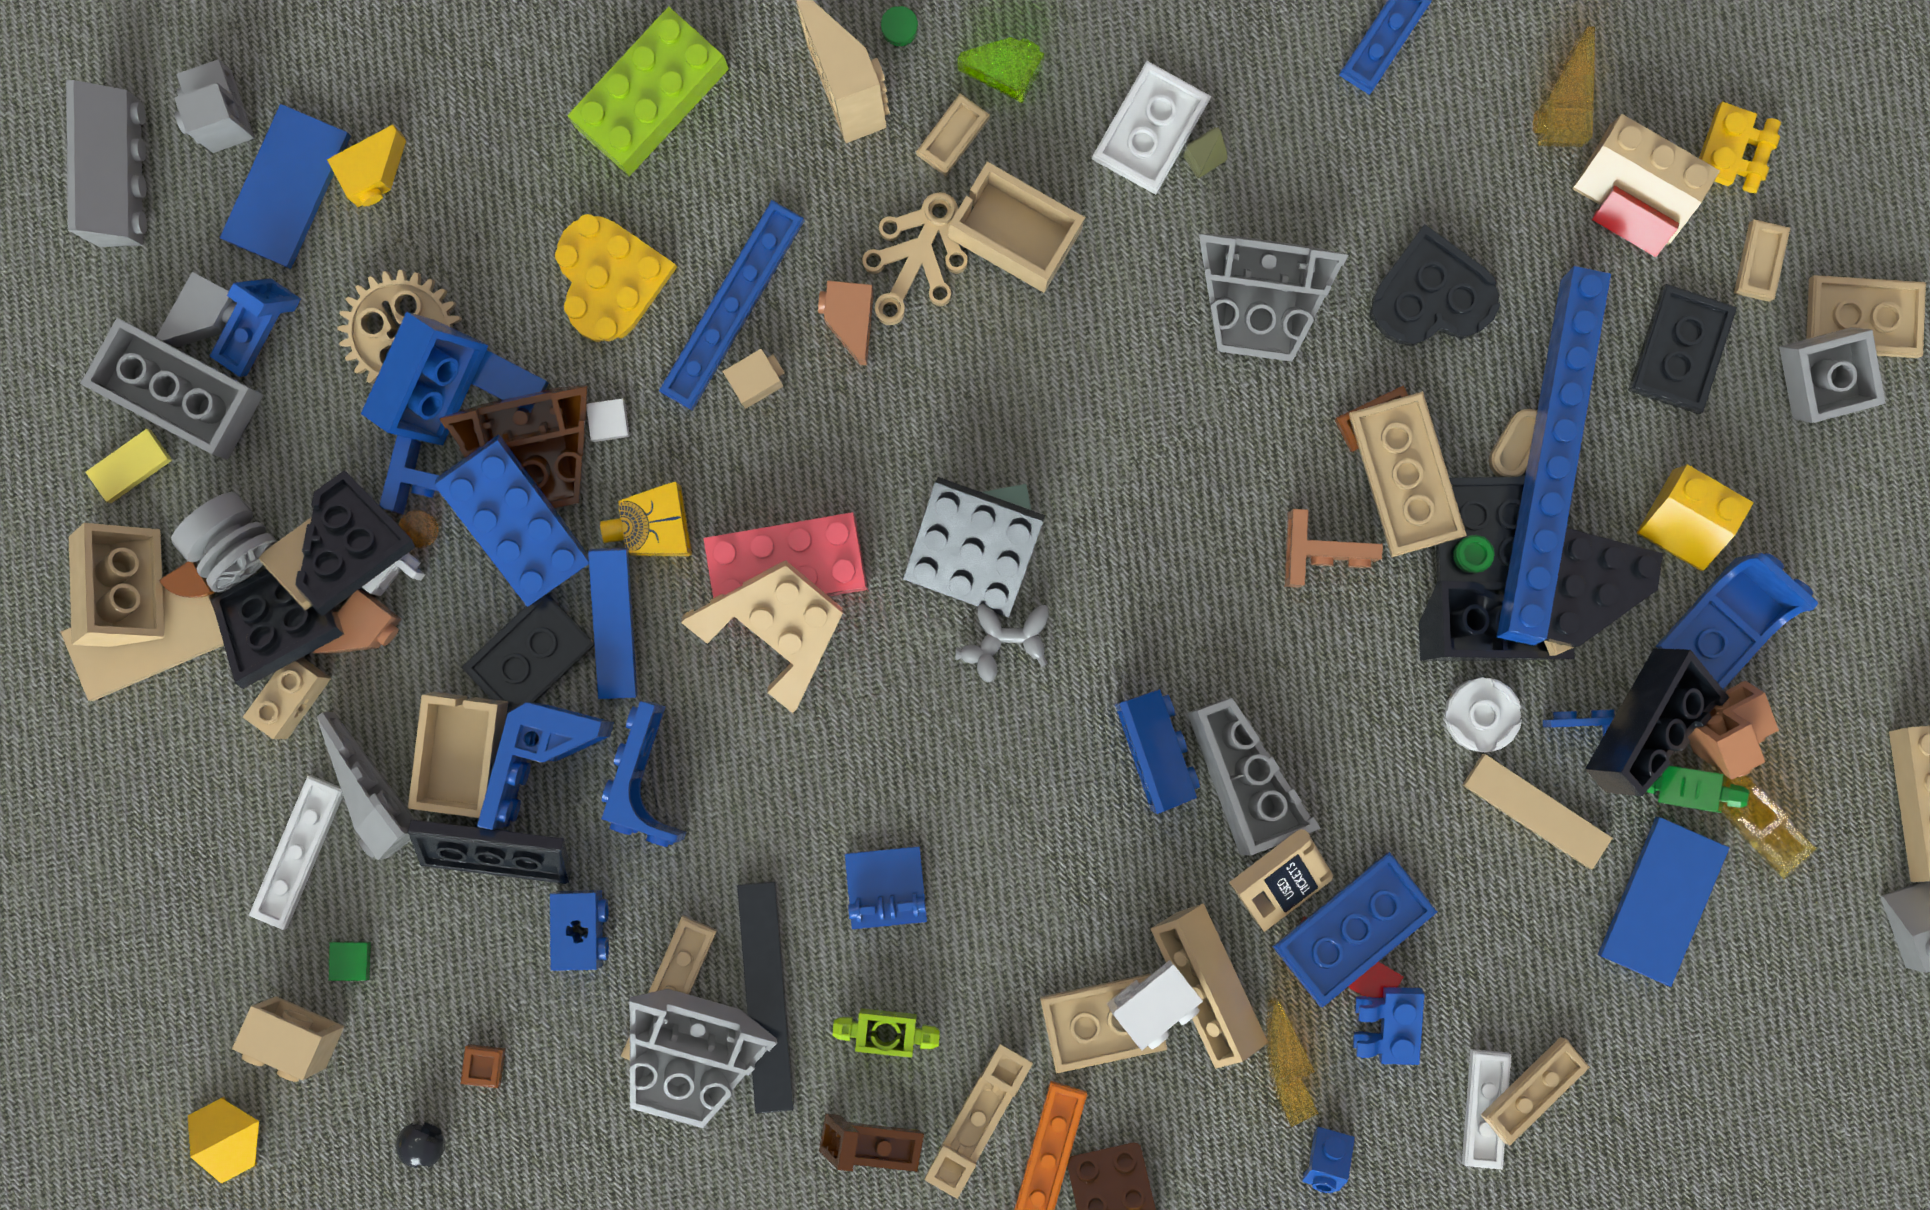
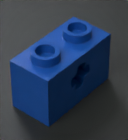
M602 890L556 891L550 894L551 971L597 970L603 966V960H608L609 940L608 937H603V922L608 921L609 906L608 900L602 899ZM579 921H581V927L588 928V933L582 936V939H580L578 932H573V926L579 924Z

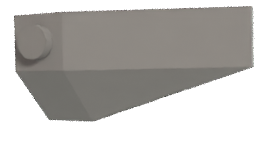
M322 712L317 716V720L354 829L361 837L358 840L359 845L371 858L376 857L377 860L389 858L411 841L408 829L410 821L416 819L334 712Z

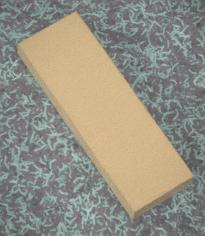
M1560 1037L1481 1116L1499 1138L1510 1146L1590 1067L1569 1041Z

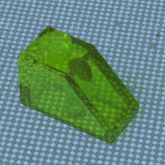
M1008 37L961 52L957 58L958 71L1023 103L1043 66L1044 53L1040 52L1041 49L1037 44L1028 39L1022 38L1019 41L1013 37Z

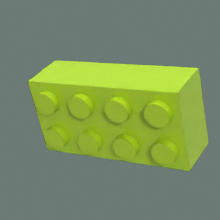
M668 6L567 116L581 134L630 177L729 68L724 55Z

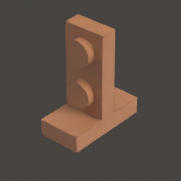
M1292 509L1288 512L1284 587L1300 588L1305 585L1306 558H1311V565L1333 566L1334 560H1348V567L1371 568V562L1382 559L1383 544L1307 540L1308 510Z

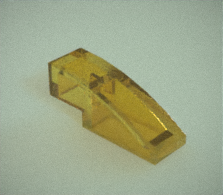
M1746 775L1732 780L1727 777L1726 787H1730V784L1743 786L1750 790L1748 806L1743 808L1728 807L1727 802H1723L1722 813L1763 859L1785 880L1806 862L1817 848L1788 821L1789 816Z
M1276 998L1268 1001L1266 1016V1039L1268 1041L1266 1052L1269 1073L1284 1117L1288 1124L1293 1127L1319 1114L1302 1081V1078L1315 1071L1281 1003Z

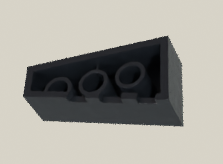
M1653 648L1585 770L1606 793L1643 796L1669 767V758L1675 751H1683L1690 743L1688 736L1696 727H1704L1712 718L1710 715L1712 709L1715 706H1723L1730 697L1691 650Z

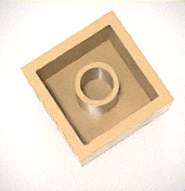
M276 996L250 1007L232 1050L243 1054L242 1059L256 1066L269 1065L278 1069L277 1075L298 1082L326 1069L345 1026Z

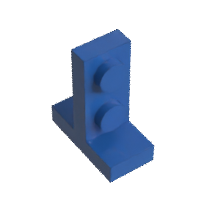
M271 278L233 283L227 294L237 304L210 357L239 377L248 375L280 313L295 311L301 298Z
M399 435L396 437L379 504L386 511L403 515L411 486V493L428 498H433L435 492L440 493L434 486L436 478L440 475L415 470L421 443L415 439Z

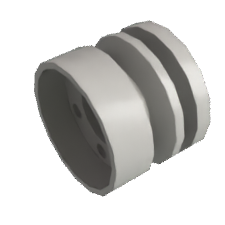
M234 492L221 494L198 507L180 523L171 536L172 544L187 561H200L197 566V573L200 577L207 578V585L214 592L230 589L254 574L263 566L259 557L266 549L278 542L272 534L266 533V527L263 523H250L253 518L252 510Z

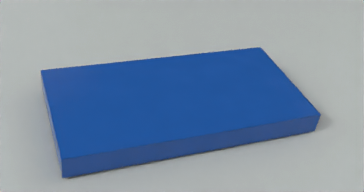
M280 104L225 224L220 239L291 269L334 175L327 159L344 151L351 135L346 131Z
M1655 817L1597 955L1672 987L1730 848L1666 819Z
M1388 852L1272 947L1319 1007H1324L1433 917L1437 911L1393 855Z

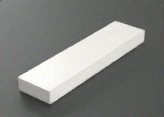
M312 775L307 776L249 916L282 930L288 928L343 798L341 787Z

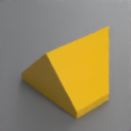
M224 1097L188 1115L190 1157L220 1183L235 1177L257 1165L256 1150L259 1121L227 1102Z

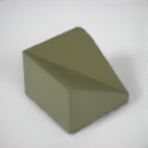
M1214 127L1186 146L1183 157L1197 179L1224 163L1228 158L1219 127Z

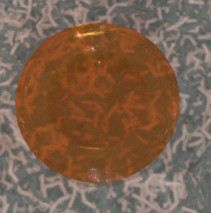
M410 511L401 518L398 524L413 540L415 548L430 546L438 536L437 521L432 515L424 511Z

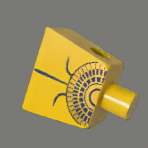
M677 482L668 483L618 501L620 518L600 522L603 542L610 543L624 540L625 548H628L629 555L631 556L692 555L682 488Z

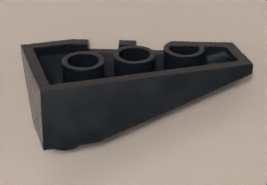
M1438 581L1419 621L1420 661L1575 659L1574 648H1571L1558 655L1550 656L1544 641L1536 645H1529L1497 638L1504 594L1500 595L1485 589L1484 585L1477 582Z

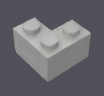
M217 59L176 74L181 87L177 88L178 96L174 98L178 108L174 115L183 134L187 133L197 144H202L212 153L255 139L232 70Z

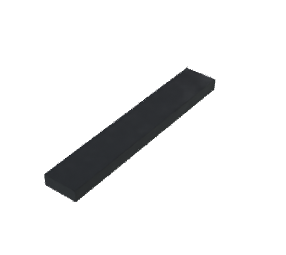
M776 881L738 884L737 892L747 1015L777 1039V1044L770 1052L767 1050L756 1062L755 1069L752 1071L755 1114L793 1111L794 1097Z

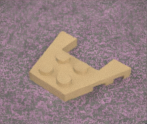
M785 560L743 582V586L726 595L721 594L711 599L709 604L694 611L692 609L682 616L681 623L708 644L733 617L737 618L790 662L767 687V693L790 712L794 713L843 611L840 605Z

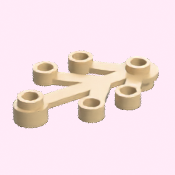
M942 192L933 193L924 200L920 210L896 218L888 216L881 220L879 232L881 237L887 241L898 239L901 231L924 225L918 238L882 250L871 249L863 255L864 269L871 274L881 272L887 264L907 258L891 292L881 295L875 303L876 316L883 324L895 325L903 319L905 315L903 301L921 265H923L930 286V301L936 306H944L949 303L951 289L944 283L932 248V243L938 231L947 251L945 258L947 269L952 273L958 274L963 272L968 264L966 253L960 249L958 243L948 238L949 224L958 210L956 201L950 195ZM936 207H944L947 210L946 215L942 218L935 217L933 210ZM888 223H893L897 226V231L894 234H886L883 231L884 226ZM955 255L961 256L964 262L961 266L954 267L949 262L951 257ZM869 257H879L881 259L880 264L877 267L868 266L867 260ZM936 289H945L947 296L943 300L935 299L933 292ZM887 305L896 306L897 313L894 316L888 317L883 313Z

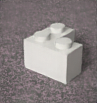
M1169 960L1142 983L1135 980L1111 999L1107 1005L1115 1018L1142 1051L1147 1046L1150 1049H1154L1164 1042L1169 1036L1167 1030L1178 1021L1183 1025L1194 1018L1200 1011L1197 1006L1203 1001Z

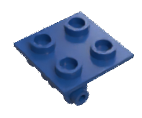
M920 846L845 854L849 895L848 911L852 929L927 922Z

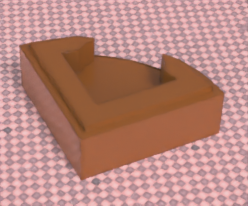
M188 561L159 580L168 591L182 597L202 598L215 593L207 585L206 578L200 577L197 573L198 564L196 562Z

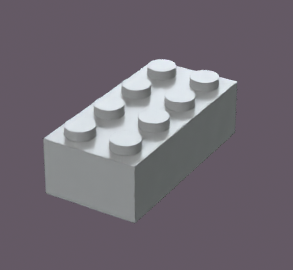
M116 318L80 383L210 454L226 460L229 459L263 397V394L119 318Z

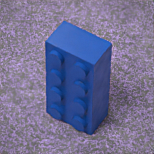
M499 434L436 478L434 486L527 607L589 564L587 551Z

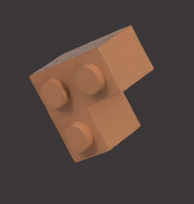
M1743 681L1726 690L1725 692L1730 698L1723 706H1715L1710 712L1712 718L1704 727H1696L1688 736L1693 753L1731 780L1747 775L1753 768L1765 762L1759 743L1763 742L1769 735L1779 731L1766 694L1747 681Z

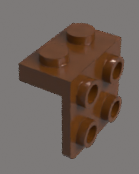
M1128 1143L1069 1157L1067 1167L1077 1210H1156L1141 1146L1138 1143Z

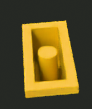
M392 124L327 159L345 195L357 207L376 204L383 198L382 194L391 190L406 139Z

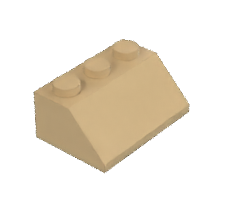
M1621 114L1607 128L1572 189L1601 205L1612 188L1617 186L1679 223L1678 230L1667 243L1669 245L1702 203L1720 170Z
M83 523L69 536L72 645L113 647L164 638L163 585L159 581L162 579L160 529Z

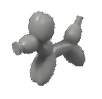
M980 604L977 608L978 619L987 635L982 640L980 646L966 645L962 649L956 647L955 660L962 659L966 663H977L978 674L985 682H992L996 678L998 673L997 664L992 656L998 652L1001 643H1023L1026 652L1032 658L1037 659L1041 667L1048 663L1044 657V644L1038 634L1043 630L1048 620V607L1040 605L1034 608L1023 628H1002L1001 622L993 609L985 604Z

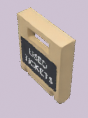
M1300 829L1229 883L1254 921L1265 932L1331 882L1333 873L1306 830Z

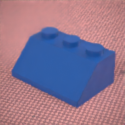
M406 312L361 414L387 433L443 446L449 430L445 429L439 418L459 411L488 345L434 319Z
M1159 689L1115 704L1150 810L1158 814L1197 798L1194 789L1200 788L1199 780L1194 767H1186L1182 753L1188 752L1181 730L1175 732L1170 717L1176 715L1169 695L1162 696Z

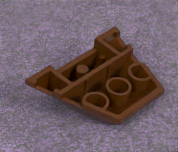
M588 385L547 389L541 392L484 403L439 418L445 429L449 430L459 445V450L464 457H467L499 434L554 508L580 502ZM535 403L531 413L526 408H517L519 406Z

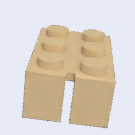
M986 162L970 189L969 197H965L951 220L948 238L1045 293L1079 236L1085 217L993 164Z
M431 692L421 696L408 809L475 818L480 817L506 722L508 701L478 697L467 699L468 696Z

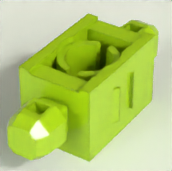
M861 1008L858 1021H853V1017H838L834 1019L832 1036L845 1041L856 1038L855 1052L912 1058L914 1044L920 1045V1049H934L938 1047L940 1030L935 1026L924 1024L922 1028L916 1027L917 1014ZM869 1020L875 1021L871 1031H875L879 1025L887 1023L895 1027L897 1033L901 1034V1024H906L904 1045H897L901 1035H897L890 1042H884L878 1038L876 1032H872V1042H868Z

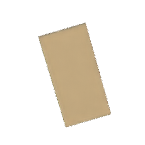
M1423 391L1349 413L1391 558L1467 536Z
M163 588L165 637L162 639L113 647L72 645L71 628L61 631L88 701H95L224 646L211 598H213L212 594L202 598H188L175 595L166 588Z

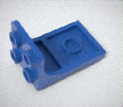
M1759 552L1737 557L1659 641L1656 647L1660 649L1691 650L1721 688L1724 689L1778 629L1798 614L1814 610L1818 602L1812 597V589L1798 579L1793 580L1783 571V563L1775 556Z
M640 701L638 707L633 706L627 718L626 728L631 730L626 744L620 743L617 749L614 765L618 766L614 781L609 779L604 788L602 802H606V806L601 819L611 822L609 827L611 830L626 835H632V833H638L639 831L648 834L646 841L668 847L669 844L673 845L684 840L687 832L665 825L654 819L646 810L641 797L642 778L666 706L654 702Z

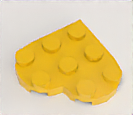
M591 214L582 215L563 231L555 252V259L562 273L572 282L566 295L564 311L568 315L570 323L583 337L595 342L612 341L616 338L621 339L633 330L677 269L675 263L617 223Z

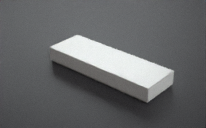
M1470 1049L1462 1164L1464 1166L1503 1170L1505 1143L1484 1120L1481 1114L1509 1088L1511 1054L1508 1052Z

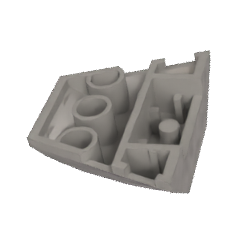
M1198 233L1217 350L1219 352L1292 362L1314 322L1316 313L1331 290V285L1349 254L1290 243L1231 235Z
M671 989L630 997V1109L704 1128L730 1098L732 1090L745 1075L749 1076L755 1069L756 1062L767 1050L770 1052L777 1044V1039L738 1008Z

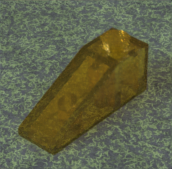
M1588 26L1577 38L1539 110L1535 111L1533 132L1538 133L1539 146L1583 147L1593 137L1595 26Z

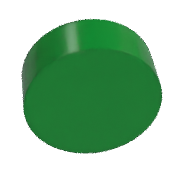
M895 6L888 9L881 19L882 35L888 43L894 46L910 44L918 33L916 15L904 6Z
M1470 535L1461 539L1455 546V563L1466 573L1475 574L1482 572L1492 564L1494 548L1485 537Z

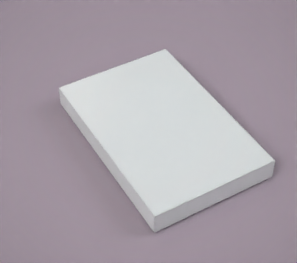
M1146 61L1094 152L1092 160L1156 195L1209 103L1211 96Z

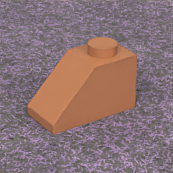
M827 281L826 292L820 291L818 313L824 314L826 325L859 365H867L874 299L873 286Z
M358 589L337 613L344 635L313 652L327 655L377 649L381 645L386 646L397 635L399 629L396 626L402 619L369 592Z

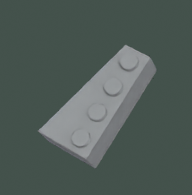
M1233 698L1220 700L1187 713L1240 855L1251 856L1275 847L1300 829L1306 830L1308 833L1321 829L1315 819L1309 815L1302 805V800L1294 788L1290 787L1279 771L1280 767L1262 746L1259 741L1260 738Z

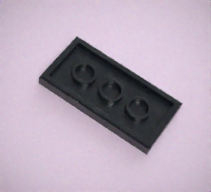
M419 820L410 821L408 834L421 866L567 884L570 881L572 871L564 838Z

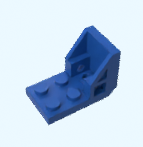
M526 702L509 712L477 826L494 830L509 827L510 821L515 822L521 805V800L516 799L520 784H526L531 764L526 762L527 759L542 763L548 760L556 762L610 737L614 722L543 703ZM536 734L539 737V741L537 744L535 742Z

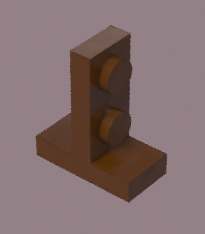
M825 1113L819 1152L837 1170L853 1172V1166L860 1165L917 1172L924 1133L914 1129L847 1122L841 1115Z

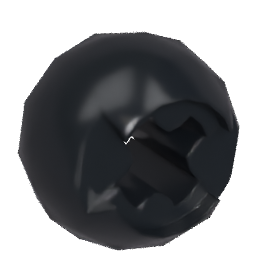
M426 1122L423 1125L411 1123L399 1133L395 1148L399 1160L405 1165L412 1168H417L418 1165L428 1166L429 1168L437 1163L443 1155L445 1140L442 1131L438 1127Z

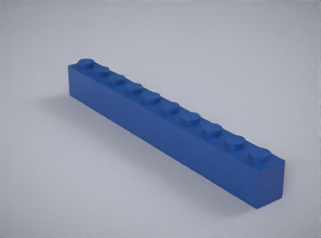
M1573 266L1560 281L1497 638L1529 645H1536L1547 639L1611 278L1610 273Z

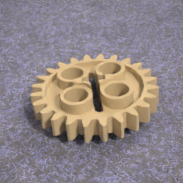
M398 270L396 280H393L392 275L388 271H383L382 283L375 277L370 276L368 277L370 289L367 290L357 285L355 288L360 298L358 300L350 297L345 299L353 308L351 312L340 311V315L349 321L348 325L338 327L339 331L348 333V338L341 341L339 345L351 347L352 352L345 359L346 361H359L354 370L355 373L360 374L366 370L369 371L366 382L373 384L376 381L385 361V354L394 341L393 333L398 330L395 322L383 307L385 301L389 302L392 313L399 324L402 323L404 318L400 310V302L409 295L413 296L417 303V309L414 314L434 319L453 328V324L462 320L460 316H450L449 312L454 309L456 303L453 301L444 303L442 301L447 294L445 289H440L435 293L432 292L435 286L434 280L428 279L421 285V274L414 272L410 281H407V275L404 270ZM374 313L380 314L384 321L382 330L376 334L371 333L367 327V320Z

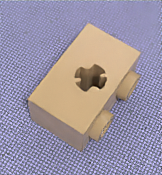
M302 657L273 674L243 718L272 739H288L329 683L331 677Z

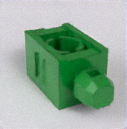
M1669 766L1662 773V776L1646 791L1651 794H1656V791H1660L1659 803L1722 813L1723 802H1727L1728 807H1746L1750 797V790L1743 786L1730 784V787H1726L1727 776L1724 774Z

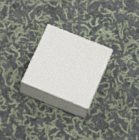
M623 398L588 403L586 405L592 442L630 437L626 405Z

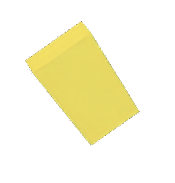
M145 429L87 470L86 474L104 500L108 503H113L167 465L172 459L152 430Z

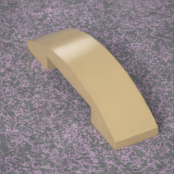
M1002 1044L998 1045L946 1135L924 1178L925 1181L958 1199L976 1167L978 1158L1012 1097H1015L1033 1062Z

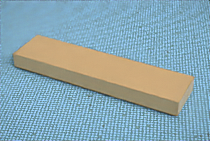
M1486 754L1481 755L1462 785L1588 869L1593 870L1613 839Z
M683 915L648 993L671 989L690 995L718 930ZM630 1036L621 1054V1057L629 1061Z

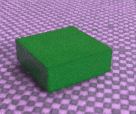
M329 942L328 981L370 980L371 942Z

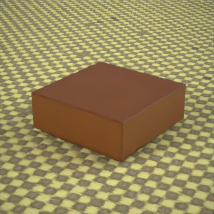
M473 1044L466 1045L460 1084L499 1088L501 1086L506 1048Z

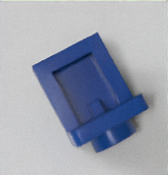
M1317 1127L1313 1135L1309 1167L1303 1173L1302 1182L1311 1184L1315 1190L1323 1193L1340 1191L1349 1180L1355 1137Z

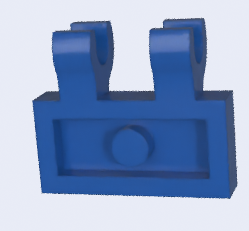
M1383 987V998L1356 997L1355 1012L1359 1013L1358 1020L1360 1022H1376L1381 1019L1380 1033L1354 1032L1353 1048H1357V1057L1371 1058L1379 1054L1381 1064L1420 1065L1424 992L1422 988Z

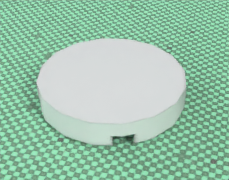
M1481 677L1467 680L1453 690L1446 702L1444 717L1447 729L1454 740L1468 750L1485 753L1502 749L1513 741L1520 730L1522 721L1520 719L1521 705L1518 697L1509 686L1496 679Z

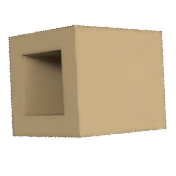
M762 349L723 371L745 409L784 387L779 379L781 375L785 374L774 354L766 357Z

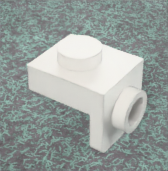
M407 553L362 587L370 594L381 596L401 571L411 578L420 581L425 574L417 568L421 562L410 553Z

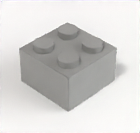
M1851 327L1779 346L1793 419L1815 423L1886 404L1872 329Z

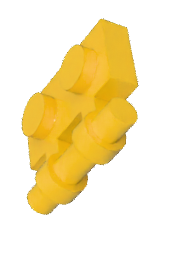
M1722 101L1716 108L1699 159L1720 170L1714 182L1730 186L1734 183L1736 174L1746 177L1742 189L1749 193H1757L1760 182L1764 181L1769 171L1767 162L1771 151L1775 150L1779 143L1780 136L1778 131L1781 121L1767 118L1763 130L1755 129L1753 126L1757 117L1756 113ZM1747 143L1757 147L1752 161L1742 159Z

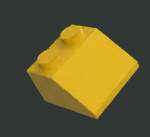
M1687 464L1672 470L1636 534L1696 569L1704 571L1736 535L1754 502Z

